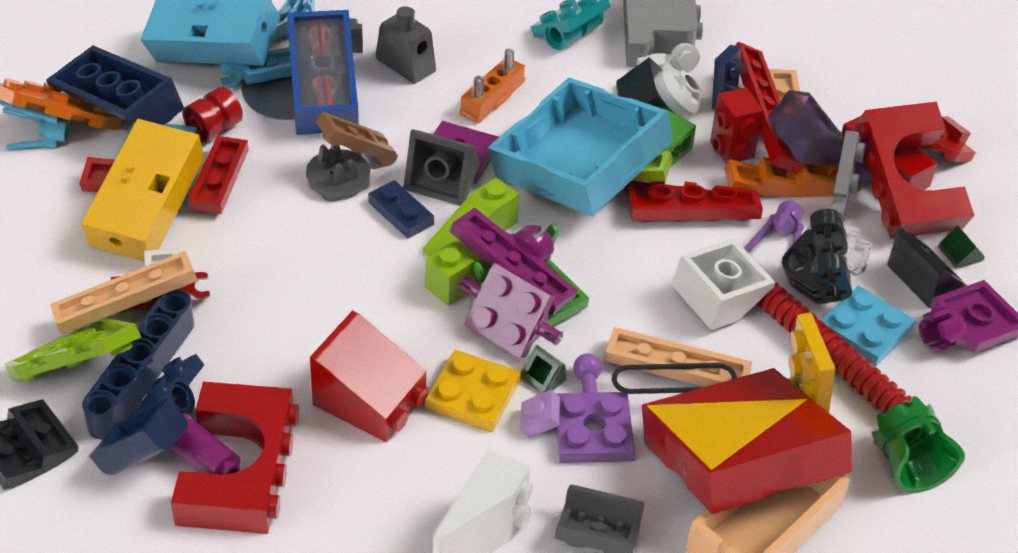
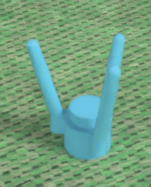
M0 100V105L4 106L2 108L3 113L40 122L39 135L45 136L44 140L7 144V150L36 147L56 148L58 141H67L70 120L45 114L43 111L26 106L25 108L15 106Z

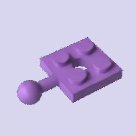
M590 353L578 356L574 361L573 371L576 377L582 381L583 393H556L560 397L559 426L556 427L559 463L634 461L635 447L628 394L623 392H597L596 379L602 371L599 358ZM589 422H596L604 429L592 432L584 425Z

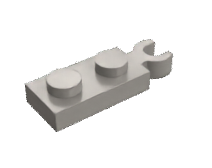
M847 130L845 132L834 188V199L831 209L841 214L843 223L845 222L850 194H856L858 188L859 174H854L856 163H862L865 152V143L860 142L859 132Z

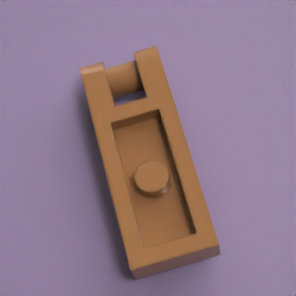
M322 112L316 120V123L323 132V138L335 147L342 145L358 155L363 153L376 157L383 166L394 164L398 158L396 151L388 145V140L381 132L326 112Z

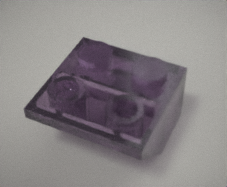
M789 90L767 117L774 127V133L784 140L791 150L792 157L799 163L839 166L844 136L810 92Z

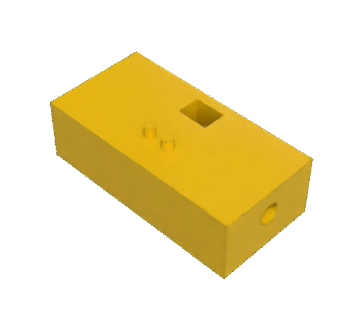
M137 118L81 223L89 246L145 261L144 251L159 250L205 158L198 134Z

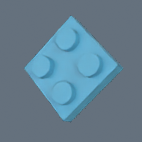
M859 285L852 291V295L849 298L842 300L822 319L825 322V327L829 326L832 328L833 333L839 334L841 340H846L849 343V347H854L857 350V354L860 353L865 356V361H871L875 367L913 330L916 322L912 317Z

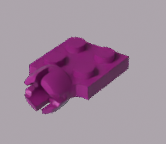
M985 280L934 297L930 304L932 311L923 315L924 320L919 325V334L924 344L936 340L939 341L929 345V349L932 351L942 352L955 346L963 345L968 347L973 353H977L1017 338L1018 312Z

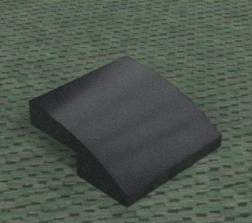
M43 399L8 408L7 420L0 421V485L4 490L26 483L54 469L78 452L79 446Z

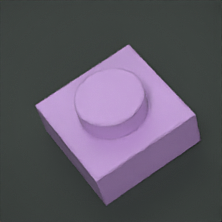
M552 389L521 402L520 431L528 438L559 426L560 397Z

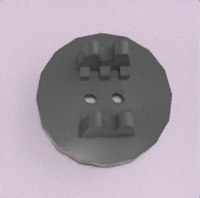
M323 144L319 148V154L314 156L307 164L306 179L312 189L322 194L323 199L334 202L338 201L341 197L353 195L367 189L370 185V166L361 155L349 150H341L340 145L338 147L331 145V148L328 150Z

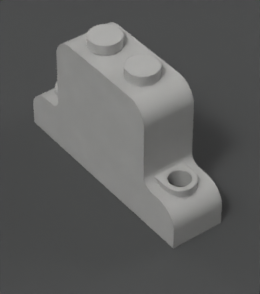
M623 0L626 67H636L637 58L646 57L654 53L671 54L672 50L679 44L686 43L695 46V41L702 39L701 5H696V0Z

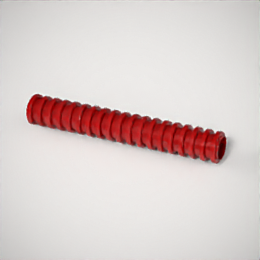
M777 282L774 288L756 303L758 307H762L765 313L770 314L773 320H777L780 326H785V330L788 333L795 331L797 315L810 313L807 307H802V303L795 300L792 294H787V290L780 287ZM812 313L834 364L835 373H839L842 380H847L850 387H856V392L860 395L864 394L863 396L866 401H872L874 408H880L881 414H885L890 408L901 404L903 401H912V396H906L905 390L902 388L898 389V385L894 381H890L887 375H881L879 368H873L871 361H865V356L860 353L857 354V350L854 347H849V343L846 340H841L839 334L833 333V329L829 326L825 327V322L820 319L818 320L817 316Z

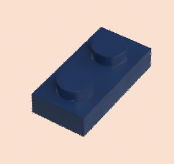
M730 44L715 58L712 95L713 110L716 109L719 93L741 89L738 86L739 75L743 66L740 61V47Z
M395 180L368 193V203L407 239L434 225V215Z

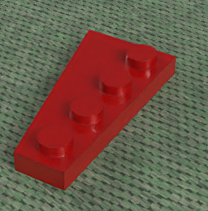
M630 181L625 186L632 221L673 220L682 222L685 220L747 221L750 219H762L763 207L757 190L715 185L712 190H707L695 182L687 181L684 182L683 186L665 184V181Z

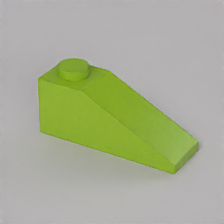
M494 178L471 193L423 247V253L429 257L449 243L460 241L450 233L452 223L473 208L479 210L502 230L506 231L518 223L519 193L498 178Z
M461 241L451 242L426 258L425 288L446 305L450 306L467 294L459 289V284H464L460 282L463 277L467 276L478 284H482L475 275L474 263L479 262L484 271H490L491 265Z

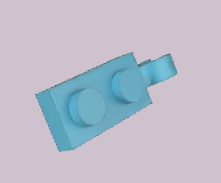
M289 47L268 51L264 66L232 63L220 65L222 75H230L220 78L223 87L227 89L234 88L243 79L248 85L292 76Z

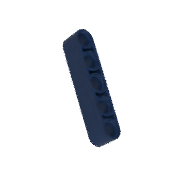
M176 289L160 296L137 327L141 338L131 342L132 348L115 356L84 397L82 408L87 431L90 436L103 440L116 423L128 418L147 394L146 388L157 380L164 366L170 362L193 330L191 297L187 292Z

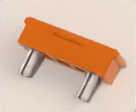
M505 49L504 59L484 77L476 75L473 78V86L461 96L460 115L480 123L524 83L526 79L524 77L525 65L514 60L515 52L513 49Z

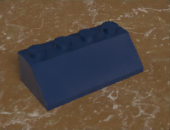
M94 45L46 79L48 85L127 121L136 122L138 118L164 125L185 109L172 78Z

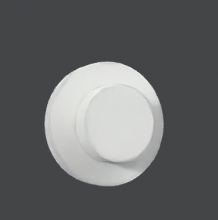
M679 44L671 52V64L675 70L689 72L699 63L700 53L692 44Z

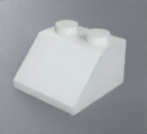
M733 238L681 255L671 285L710 330H714L742 318L774 288L776 282Z

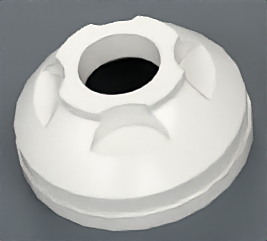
M664 69L655 75V87L666 105L676 115L687 120L692 118L699 110L700 95L702 93L696 79L689 72L675 69Z

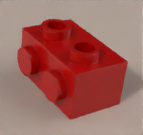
M747 87L719 93L717 97L710 142L715 153L721 156L725 164H727L729 159L741 162L755 157L764 110Z

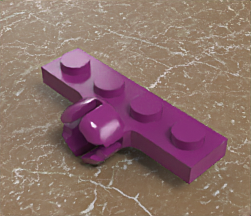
M473 208L452 223L450 233L489 265L492 266L493 262L501 263L555 294L556 297L549 309V313L552 316L575 298L578 290L545 264L551 259L554 243L547 231L537 238L533 236L540 232L542 227L528 225L515 234H509L476 208Z

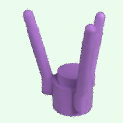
M786 200L779 204L776 213L769 216L764 226L744 249L748 253L751 252L773 226H775L778 232L783 234L793 232L794 243L801 236L804 225L800 222L804 214L801 205L794 200Z

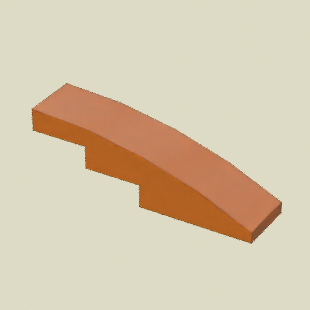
M801 155L804 166L797 174L786 169L779 170L775 168L767 157H763L758 166L729 159L724 170L729 187L757 190L758 195L827 197L834 196L839 165Z

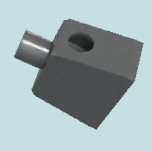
M403 6L397 9L396 15L381 23L376 48V59L413 84H416L436 72L431 30L415 20V10L411 7Z

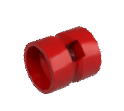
M223 86L204 95L203 99L200 98L187 105L182 111L185 125L196 127L200 141L203 143L218 136L221 130L231 128L242 121L243 110L238 99L229 89Z

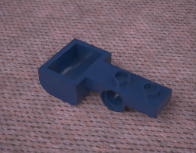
M197 354L184 360L177 357L165 365L162 369L164 375L146 388L147 396L128 418L116 423L90 454L89 457L103 473L115 475L174 446L188 427V422L182 413L190 412L195 405L194 394L189 384L205 365Z

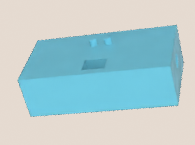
M155 0L140 40L157 62L232 63L264 66L280 15L271 0Z

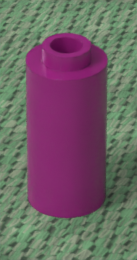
M182 413L188 422V427L169 450L198 473L231 474L239 472L240 456L189 415Z

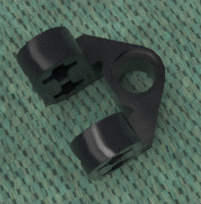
M820 209L813 212L810 216L811 229L804 231L785 252L781 261L792 288L816 304L842 301L852 295L851 275L843 256L848 251V242L841 214L834 209ZM804 267L801 270L795 271L797 268Z

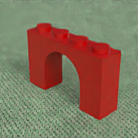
M937 101L868 109L863 112L855 125V132H859L860 142L865 143L864 166L870 172L873 181V195L879 201L882 210V224L887 228L890 239L895 238L897 231L901 227L914 236L952 231L957 225L963 229L975 216L965 186L940 190L919 189L904 180L895 166V151L902 148L933 145L946 130Z
M203 381L195 409L197 423L213 435L248 439L257 444L263 451L252 465L231 474L179 471L171 499L175 526L268 534L271 519H277L279 516L280 495H277L278 487H284L286 483L287 465L283 463L285 456H291L293 434L290 433L291 426L297 427L299 404H293L291 388Z

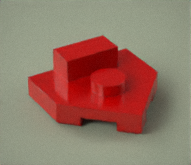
M942 116L946 130L935 144L917 146L923 150L928 148L935 152H943L941 157L951 162L971 161L976 153L965 144L971 133L949 116Z

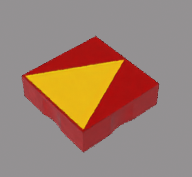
M775 368L642 404L644 443L666 467L676 472L684 480L687 489L711 514L761 500L779 491L804 487L852 472L851 430Z

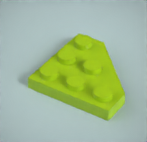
M103 318L4 364L10 377L18 380L23 379L26 382L40 377L47 371L66 366L67 369L77 367L90 358L109 352L112 356L123 353L132 348L131 342L141 338V335L135 323Z

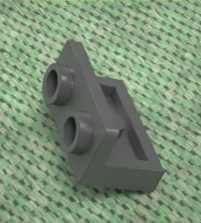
M571 484L567 489L564 508L556 527L554 539L564 541L572 547L580 548L585 546L601 550L604 553H633L645 504L643 501Z

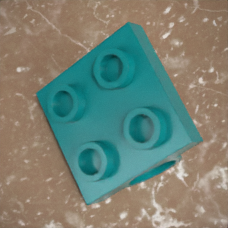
M565 0L559 4L560 8L558 10H551L539 16L540 21L530 27L534 37L544 36L550 47L555 50H562L600 26L604 20L603 12L610 8L611 5L609 0Z

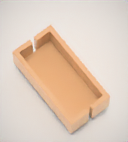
M843 474L811 484V487L807 485L779 491L761 500L715 514H711L706 509L691 522L685 551L688 553H795L842 507L850 479Z

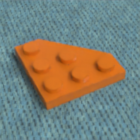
M4 78L3 83L0 82V100L23 108L26 106L36 110H44L45 114L67 120L74 119L81 122H89V126L100 129L120 130L122 118L90 105L72 95L61 93V90L48 85L46 82L41 85L25 80L23 84L8 78Z

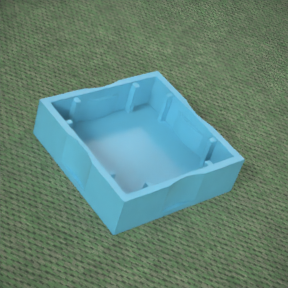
M569 77L545 97L528 116L515 123L488 147V152L496 178L593 217L673 142L667 110L632 98L613 95L603 88Z

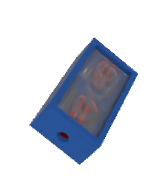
M349 10L287 13L296 135L323 133L316 123L322 112L359 124Z

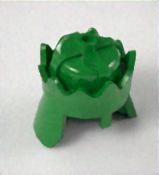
M913 396L912 401H903L901 404L890 408L885 414H877L879 430L871 432L874 439L873 443L889 459L895 485L901 491L919 493L933 489L951 478L965 460L963 449L955 440L943 432L941 423L930 403L926 406L917 396Z

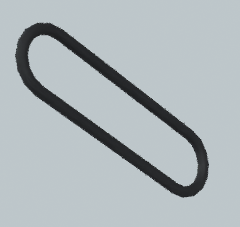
M724 363L642 364L620 366L613 372L611 381L618 391L626 394L685 393L703 387L629 389L618 383L617 376L626 370L721 368L728 371L732 379L737 378V375L730 366Z

